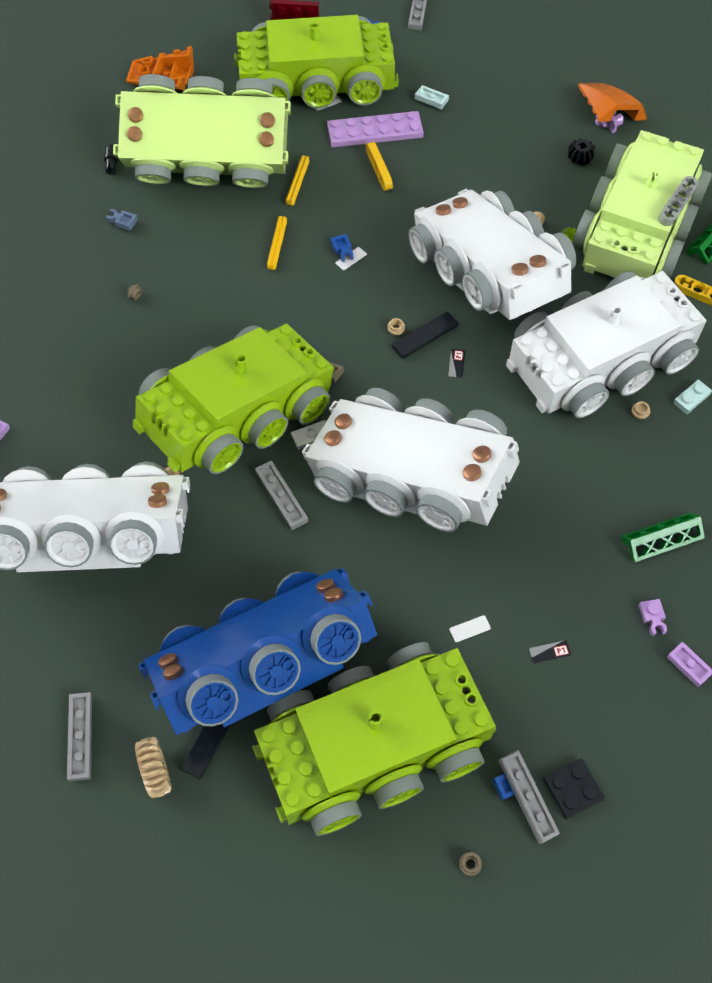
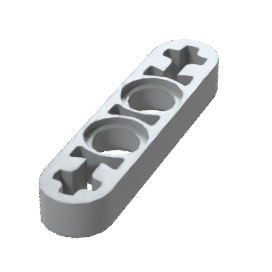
M686 176L659 215L658 220L662 225L671 226L698 186L696 178ZM678 194H684L686 198L680 197ZM671 204H675V205H677L679 208H678V209H677V208H673V207L671 206Z

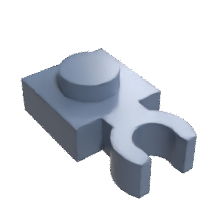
M110 209L112 216L106 215L107 222L115 223L116 227L131 231L138 220L137 215L123 210L121 213H117L116 210Z

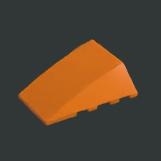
M188 46L187 50L180 51V49L173 50L174 53L167 55L165 52L160 53L155 58L148 56L133 60L126 82L139 86V77L146 74H157L173 79L175 81V91H185L188 79L193 77L194 73L192 46Z
M579 83L580 91L585 98H588V105L593 107L592 112L598 115V122L611 121L616 110H624L634 121L647 119L642 103L625 91L604 83Z

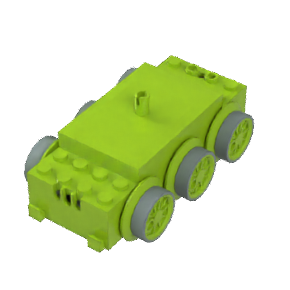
M345 15L267 20L255 26L252 32H237L238 55L234 53L235 67L239 66L240 79L257 78L266 80L273 85L272 95L285 98L286 101H289L291 96H301L308 106L321 109L331 105L337 93H346L354 103L366 106L378 101L383 90H391L394 87H398L399 79L398 73L395 76L393 44L391 43L388 23L371 24L364 17Z
M287 323L272 331L263 330L261 327L252 325L240 331L233 340L217 348L212 346L202 348L188 362L171 370L162 368L151 373L143 381L139 389V395L136 396L133 428L139 435L145 432L168 457L167 465L174 472L178 470L183 472L196 465L199 468H207L212 474H220L232 467L242 455L244 448L240 440L245 443H253L259 449H264L274 444L284 434L288 426V419H297L302 425H307L317 420L330 403L328 392L332 382L334 367Z
M427 642L415 643L397 651L387 660L389 671L374 676L370 666L355 667L339 674L329 682L328 689L331 693L330 695L314 700L310 690H301L271 704L267 709L271 723L254 730L258 745H252L257 761L264 759L281 803V807L275 808L280 822L287 821L289 825L299 820L311 822L316 836L326 835L350 825L362 816L356 801L363 793L374 795L378 807L385 809L414 797L424 789L418 775L423 767L427 766L428 769H435L440 781L448 782L460 778L483 765L485 761L479 747L484 741L491 739L496 731V725L458 648L440 655L433 654Z

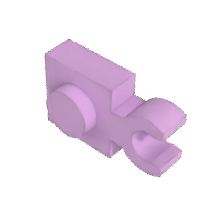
M660 599L640 602L638 606L644 624H651L649 629L651 636L656 635L655 628H659L662 635L665 634L667 627L661 621H664L666 616Z

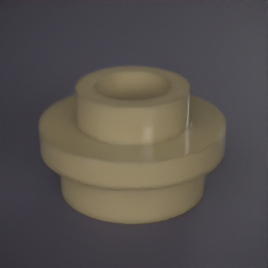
M138 284L131 285L127 290V298L134 301L140 298L143 293L141 286Z
M467 852L461 856L459 867L465 875L475 876L482 868V861L476 853ZM468 860L473 861L474 868H468L466 862Z

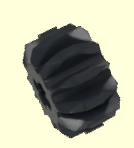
M579 138V140H574L570 143L568 158L571 159V162L584 165V163L589 164L593 160L595 145H592V141Z

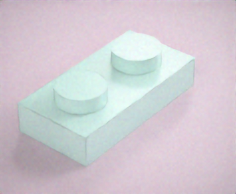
M422 85L415 93V99L442 110L449 100V95Z
M697 380L680 394L673 404L685 414H688L705 400L712 390L700 380Z

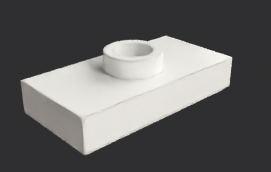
M326 420L291 432L298 450L305 448L307 444H313L325 425Z

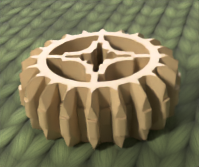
M147 737L136 742L137 763L148 795L151 798L165 796V794L171 791V782L159 742L155 737Z

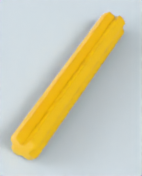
M301 156L285 199L287 205L292 206L295 203L310 162L308 156Z
M285 216L278 217L267 261V268L269 270H275L287 224Z

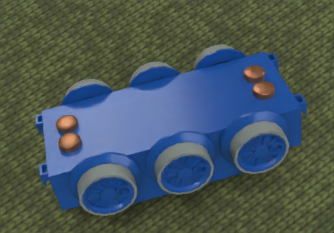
M343 568L333 569L321 576L312 572H294L281 580L274 598L264 603L258 599L250 598L233 600L221 612L219 623L207 630L193 625H182L174 628L165 637L161 644L160 652L144 659V662L138 664L144 679L147 680L146 676L150 675L156 690L150 693L156 710L158 711V706L162 704L176 735L187 732L198 724L203 726L222 724L223 727H226L343 669L342 663L354 657L361 643L369 642L371 638L377 636L367 604L373 606L369 594L365 590L358 593L349 584L348 575Z

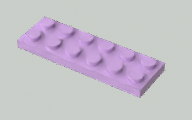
M418 111L327 121L331 148L370 142L377 143L423 138L424 136Z

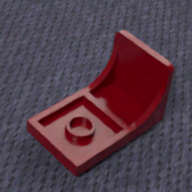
M296 0L269 1V8L272 9L270 20L319 17V2Z

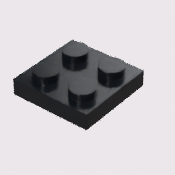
M582 758L543 778L565 819L605 799Z

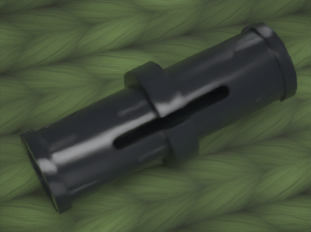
M109 144V150L108 145L105 146L104 161L106 164L105 171L111 175V170L112 174L116 173L115 164L117 158L113 155V145Z

